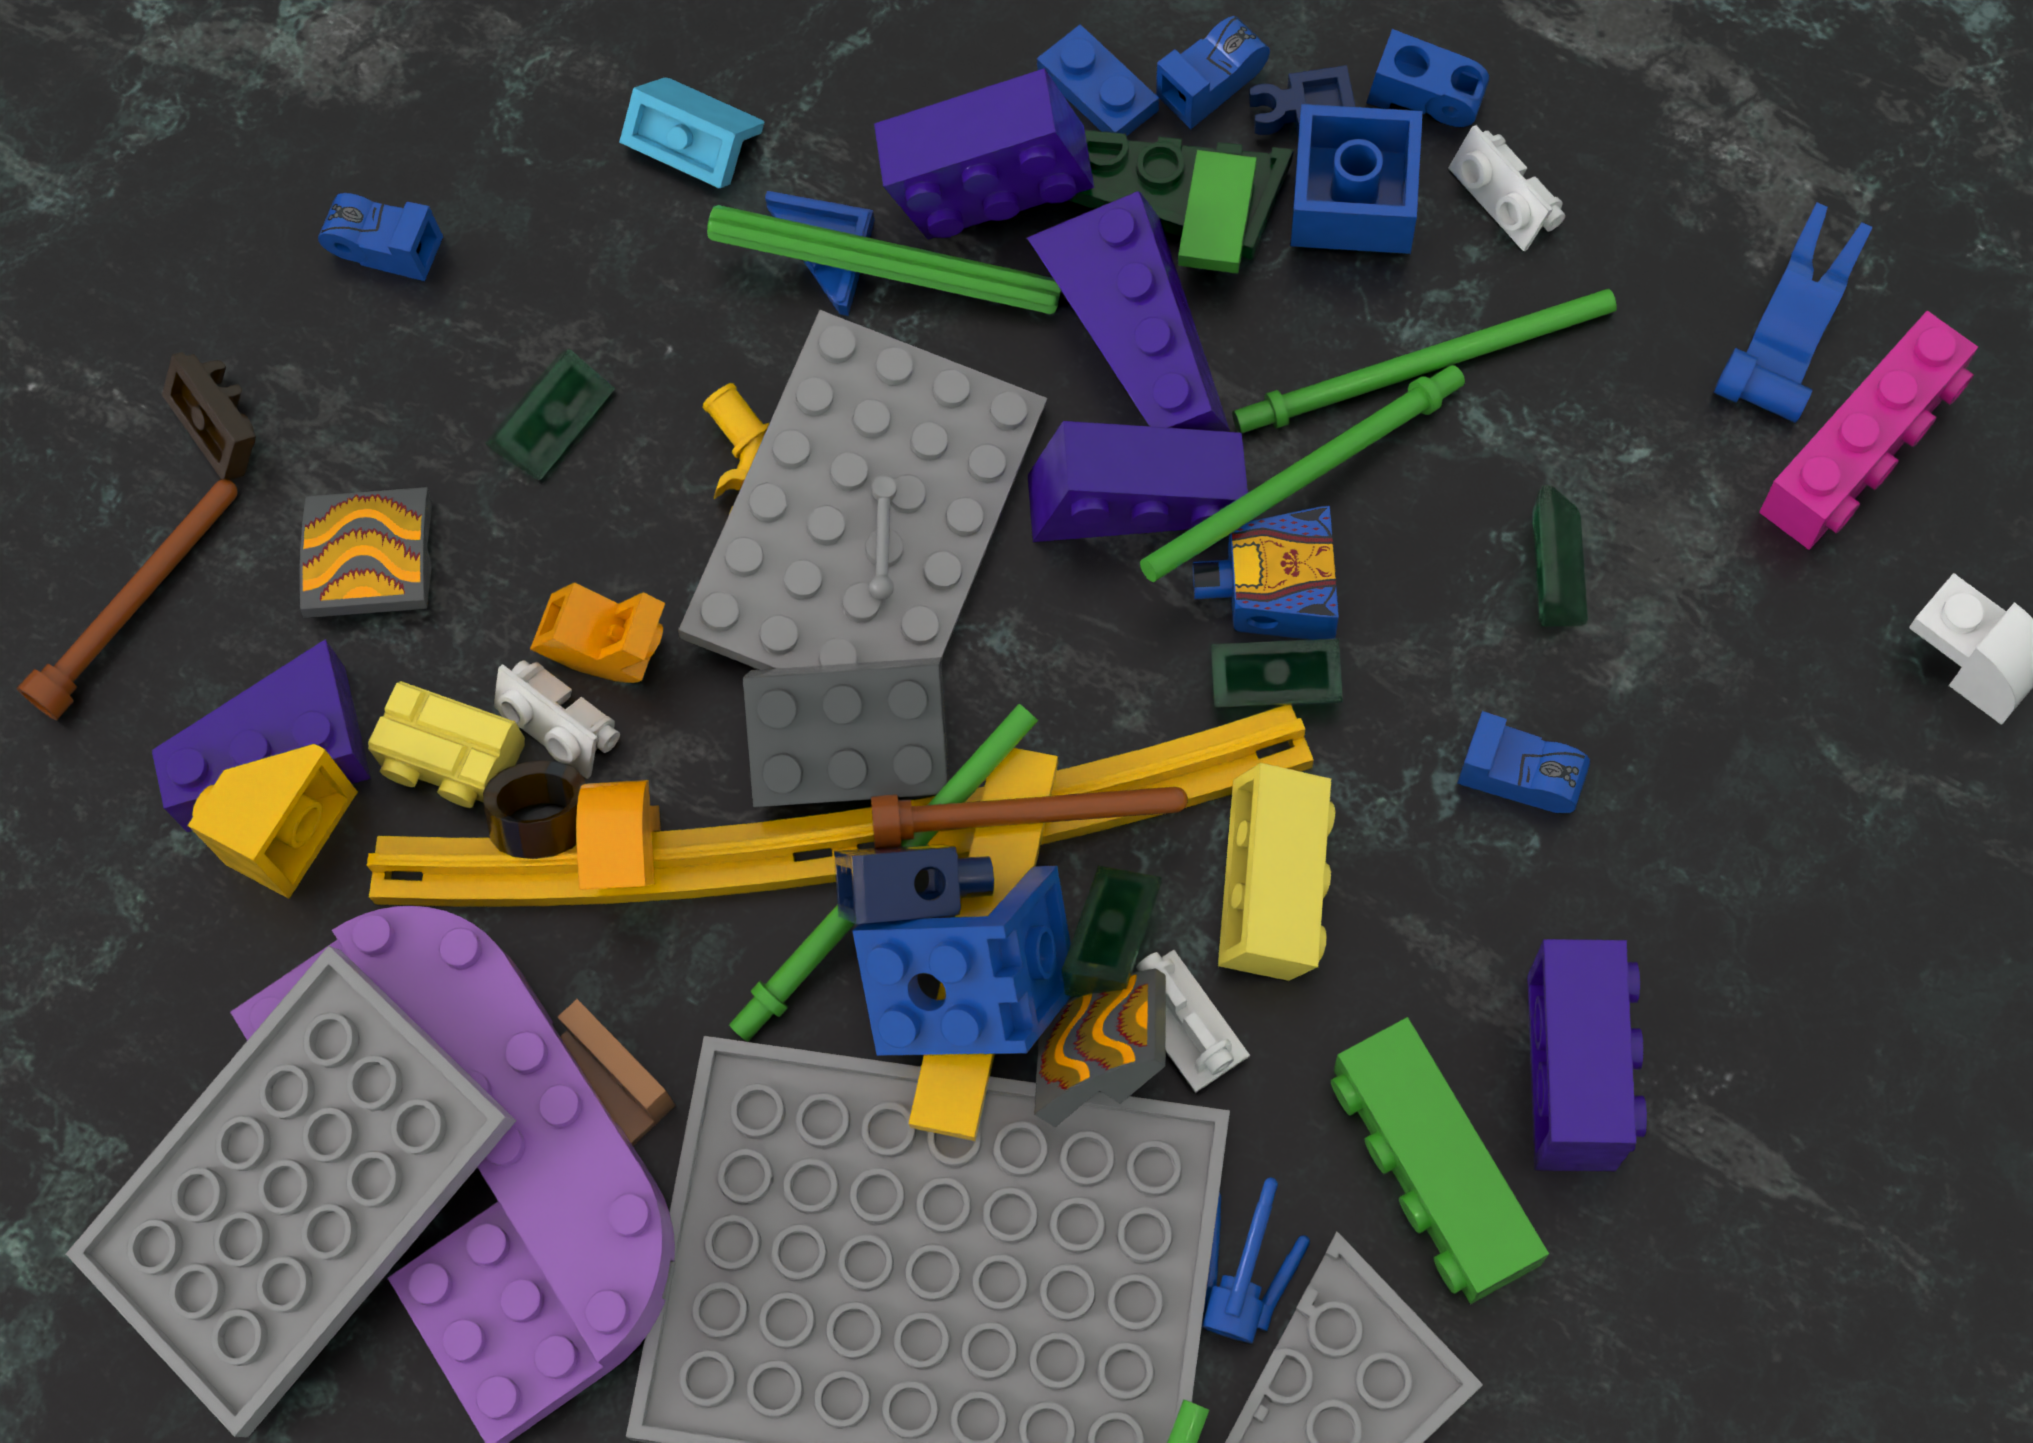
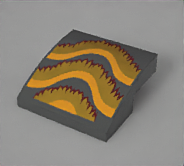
M427 487L306 496L300 546V610L303 618L427 609L432 563L427 549L432 501Z
M1154 968L1119 977L1084 992L1064 1005L1038 1038L1034 1115L1053 1127H1057L1098 1091L1121 1104L1165 1067L1166 975Z

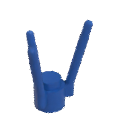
M1267 1178L1263 1184L1236 1276L1223 1275L1220 1286L1217 1287L1221 1226V1194L1219 1192L1202 1328L1245 1343H1253L1257 1329L1268 1331L1274 1308L1310 1245L1308 1236L1301 1235L1298 1237L1262 1300H1259L1262 1287L1250 1281L1278 1186L1274 1178Z

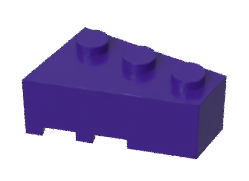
M1063 421L1027 475L1033 542L1189 530L1248 493L1242 433Z
M326 639L152 750L163 807L186 832L192 831L188 824L193 818L192 812L197 798L205 788L216 783L224 770L301 747L316 744L325 749L351 784L371 779L345 666Z

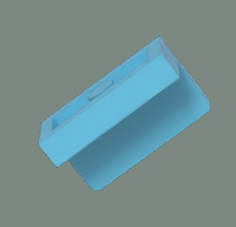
M664 77L633 88L619 143L717 188H723L731 184L742 142L761 134L764 121L673 79Z

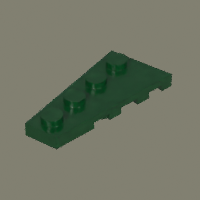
M1085 130L1095 188L1076 193L1068 201L1096 209L1140 191L1159 216L1163 231L1182 237L1197 150L1257 157L1256 173L1241 255L1252 260L1291 166L1293 149L1272 147L1271 153L1242 151L1243 144L1217 142V148L1182 145V139L1158 137V141L1154 143L1127 140L1126 134Z

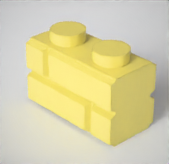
M400 681L396 683L385 706L384 716H380L368 741V749L382 766L380 773L388 779L408 787H415L418 779L439 786L437 793L446 800L463 807L472 808L476 800L484 802L483 792L492 778L501 771L516 765L525 746V738L515 721Z

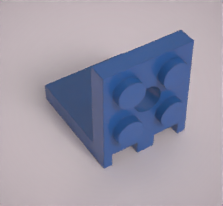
M1057 866L1032 867L988 916L922 918L859 924L852 931L877 1056L1027 1053L1078 989ZM918 974H931L939 980L945 988L946 999L935 1000L925 995L919 987Z

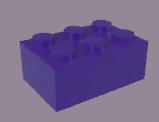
M1045 68L874 123L883 187L927 239L952 237L959 234L964 228L989 220H1007L1016 216L1021 210L1047 202H1065L1074 197L1076 193L1095 188L1084 125Z
M1544 939L1527 975L1534 1170L1616 1172L1630 1152H1634L1636 1137H1645L1647 1127L1645 1097L1634 1095L1633 1070H1641L1643 1064V1036L1640 1028H1631L1630 1003H1638L1640 994L1639 966L1637 962L1627 961V940Z

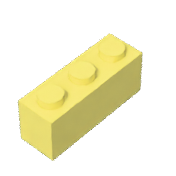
M1259 763L1233 780L1218 958L1219 967L1287 981L1318 967V963L1325 951L1327 939L1326 930L1321 926L1323 899L1328 892L1331 880L1330 867L1325 863L1327 837L1333 828L1335 820V807L1330 802V778Z

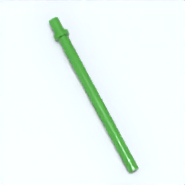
M1608 288L1281 395L1278 390L1266 393L1264 401L1233 410V421L1237 431L1240 433L1270 424L1277 429L1289 425V418L1613 313L1617 310L1616 300L1613 292Z
M1450 365L1431 378L1422 376L1411 382L1408 386V392L1143 558L1140 561L1143 574L1150 581H1157L1418 414L1430 415L1442 406V399L1464 386L1465 379L1463 373L1458 367Z
M1019 703L928 805L966 802L1038 720ZM938 831L915 832L914 839L901 840V846L927 845ZM838 904L766 984L759 981L753 987L751 993L754 997L729 1024L745 1041L749 1042L773 1014L780 1017L787 1010L788 1005L785 1001L854 926L855 923L838 917Z

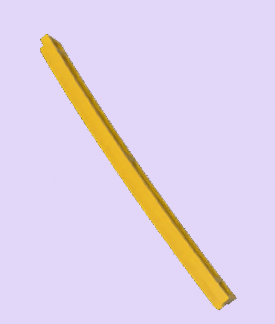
M1290 703L1216 728L1144 749L1057 770L1051 796L1180 787L1187 794L1188 803L1185 807L1187 808L1231 795L1233 780L1259 763L1302 772L1313 767L1314 759L1304 737L1305 727L1302 719L1296 718ZM1288 741L1290 749L1258 759L1257 750ZM984 787L977 788L966 802L981 801ZM935 796L911 800L912 806L928 805ZM872 807L766 822L652 832L655 884L606 889L579 890L577 845L555 856L527 859L513 857L499 851L490 841V838L377 836L375 853H368L367 867L372 871L369 898L377 905L448 907L558 906L689 899L836 882L834 851L859 849L858 844L874 842ZM1163 814L1045 823L1041 845ZM975 828L938 831L927 845L943 844L956 847L958 858H968ZM832 849V856L795 862L794 853ZM392 871L423 873L422 881L391 879Z

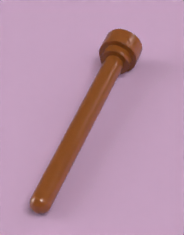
M227 479L216 482L54 666L46 664L41 671L33 669L17 687L19 693L40 711L57 721L74 702L70 695L77 689V686L73 682L235 500L238 493L236 485Z
M1180 787L912 806L911 800L898 801L897 794L871 796L875 849L901 847V840L914 839L915 832L1177 813L1182 811L1188 803L1187 794Z

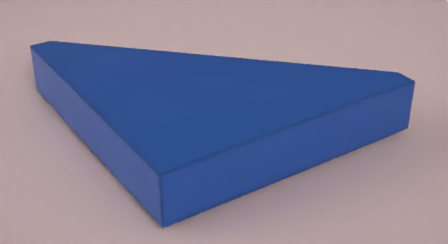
M767 191L765 196L767 209L773 217L863 237H871L875 222L873 210ZM804 261L838 313L848 316L860 273Z

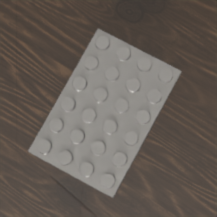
M819 310L679 627V638L759 670L941 657L942 660L1042 416L1047 398ZM889 475L897 483L896 496L890 501L888 577L893 582L894 590L890 597L879 600L874 598L869 591V584L876 573L878 501L872 495V484L876 477Z
M328 946L74 1243L66 1255L234 1437H249L513 1126L516 1120L341 950Z

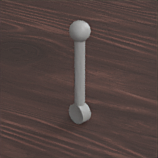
M889 475L876 477L872 484V495L878 501L876 573L869 584V591L874 598L879 600L887 599L894 590L893 582L888 577L890 501L896 496L897 483Z

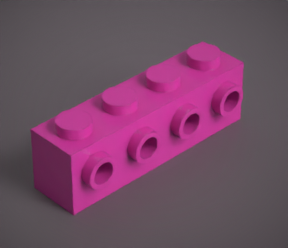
M1926 311L1774 480L1759 513L1808 550L1814 546L1828 529L1838 533L1860 506V503L1855 498L1867 485L1876 490L1897 465L1899 460L1893 455L1905 442L1914 447L1937 418L1931 412L1942 400L1951 405L1968 386L1974 374L1966 368L1976 353L1978 346L1932 313Z

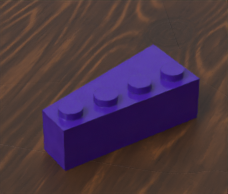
M1140 191L1027 237L1150 427L1230 431L1159 216Z

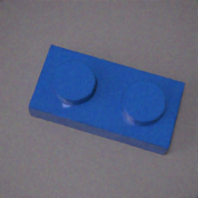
M1081 24L1037 58V70L1045 68L1063 96L1101 132L1122 133L1128 136L1159 111V97Z

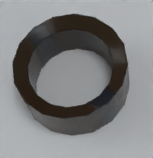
M546 760L524 762L501 771L488 782L483 792L490 841L503 853L527 859L551 857L572 849L577 845V803L582 784H585L584 777L572 766L562 762ZM550 803L560 804L565 807L559 813L543 819L520 820L510 817L516 811L530 805Z

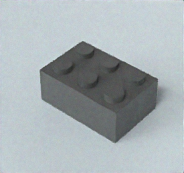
M941 657L750 670L743 677L753 807L871 799V796L897 794L898 797L937 795L950 780Z

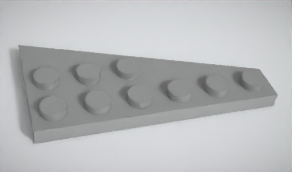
M1336 1232L1225 1443H1424L1483 1384L1356 1250Z

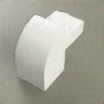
M1953 573L1916 616L1909 628L1962 667L1949 686L2002 725L2033 688V618L2015 602L2005 611Z

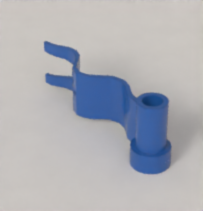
M1816 202L1794 247L1787 268L1758 324L1747 352L1737 348L1734 349L1713 393L1735 403L1739 398L1744 399L1794 423L1800 418L1813 390L1802 385L1801 382L1809 367L1815 349L1843 296L1853 266L1872 230V226L1861 222L1831 267L1818 282L1813 281L1814 269L1812 260L1828 208Z

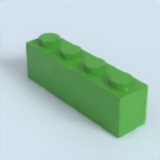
M1406 1017L1339 1053L1334 1067L1337 1077L1331 1079L1334 1093L1348 1115L1358 1112L1371 1134L1364 1138L1372 1159L1383 1174L1392 1170L1405 1192L1404 1195L1399 1197L1400 1205L1415 1231L1421 1233L1427 1230L1438 1248L1440 1254L1434 1257V1262L1450 1291L1455 1294L1462 1290L1471 1305L1541 1266L1549 1252L1409 1018Z

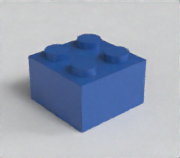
M1301 104L1290 246L1411 254L1417 220L1423 111Z

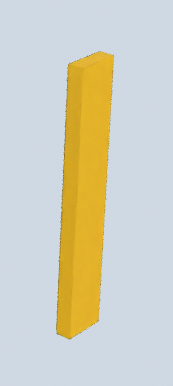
M1013 748L986 778L981 801L1051 796L1058 767V756ZM1045 823L975 828L969 857L989 856L991 858L994 873V891L992 896L960 898V915H955V917L988 916L1032 867H1036ZM941 982L936 1000L946 999L945 988ZM995 1054L924 1055L908 1123L910 1128L976 1141Z

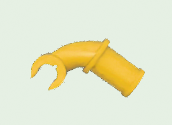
M729 383L718 389L706 399L702 406L704 411L710 414L734 445L732 450L734 457L740 458L737 469H731L720 477L714 499L722 495L726 490L735 489L739 491L770 424H763L736 390L737 387L734 383Z

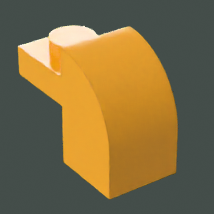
M574 582L551 594L530 650L582 673L615 682H640L643 679L650 657L657 649L662 638L663 626L658 622L665 603L643 592L618 604Z
M649 780L582 784L578 796L576 817L579 890L640 887L655 884L652 832L661 831L659 805L650 806Z

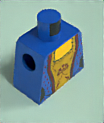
M1321 506L1250 521L1229 534V560L1193 562L1194 598H1231L1233 628L1235 630L1300 639L1335 641L1339 614L1330 506Z

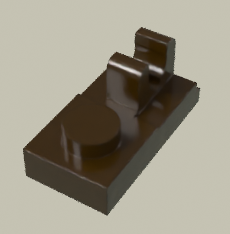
M184 352L172 354L162 392L163 398L221 480H231L244 476L252 448L255 444L256 435L248 417L237 410L242 388L239 384L229 387L217 386L222 383L226 370L225 364L220 360L201 363L195 354L188 356Z

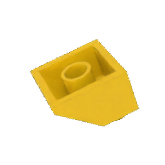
M312 744L224 770L216 783L205 788L197 798L193 807V818L188 826L226 866L290 899L358 791L328 752L322 747Z

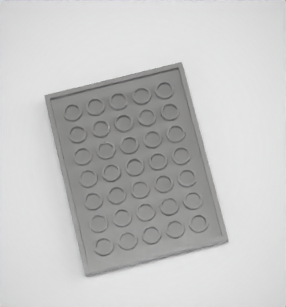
M704 1036L670 1207V1217L674 1231L675 1259L674 1262L670 1261L668 1278L662 1296L666 1301L659 1317L645 1337L626 1437L632 1441L645 1443H1167L1183 1399L1192 1402L1230 1110L1129 1096L1119 1104L1104 1093L1097 1092L1057 1127H1053L1034 1115L1036 1083L990 1076L976 1141L910 1128L908 1123L921 1070L920 1066Z

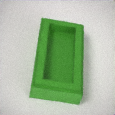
M1197 150L1178 254V266L1238 274L1256 173L1257 157Z

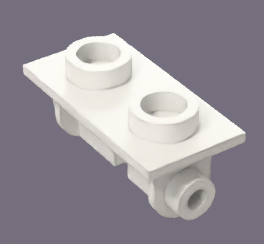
M1477 125L1470 129L1448 169L1523 251H1526L1542 226L1547 231H1552L1562 223L1566 216L1561 210L1563 202L1558 197H1554L1536 177L1527 180L1523 177L1527 167L1505 144V139L1500 134L1493 136L1489 131L1482 132Z
M525 660L520 661L512 671L502 664L498 668L494 708L499 711L502 717L515 721L519 728H522L544 745L556 761L576 768L582 776L588 779L592 774L595 751L600 749L606 753L619 740L620 733L614 729L615 721L582 697L567 709L561 707L560 705L571 697L572 689L544 669L538 662L529 664Z
M1172 950L1162 958L1158 952L1152 953L1136 966L1139 972L1156 968L1166 975L1165 1051L1195 1093L1250 1057V1054L1175 950Z

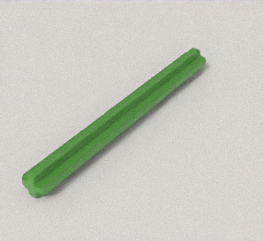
M721 205L713 207L708 219L707 234L708 238L712 241L1047 314L1055 313L1059 303L1061 289L1052 277Z

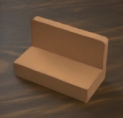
M576 999L558 1016V1019L567 1030L560 1037L612 1119L622 1128L632 1146H634L676 1105L667 1091Z

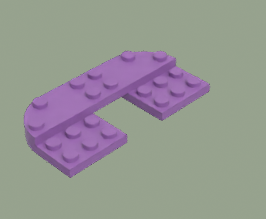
M395 906L378 909L357 916L334 928L332 932L337 940L329 946L341 950L516 1120L513 1126L478 1166L479 1171L498 1202L388 1277V1280L484 1442L509 1443L612 1371L641 1344L650 1332L666 1301L662 1296L668 1278L670 1261L674 1262L675 1259L674 1231L670 1212L654 1178L622 1128L612 1119L552 1025L554 1022L513 960L484 931L455 914L422 906ZM326 948L230 1012L247 1041Z

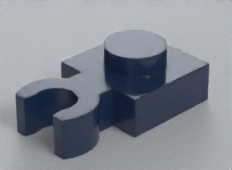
M1347 65L1289 73L1288 89L1281 90L1272 84H1258L1249 89L1250 107L1268 106L1273 109L1269 113L1255 115L1254 131L1258 135L1276 133L1285 123L1295 122L1298 136L1301 104L1356 107Z

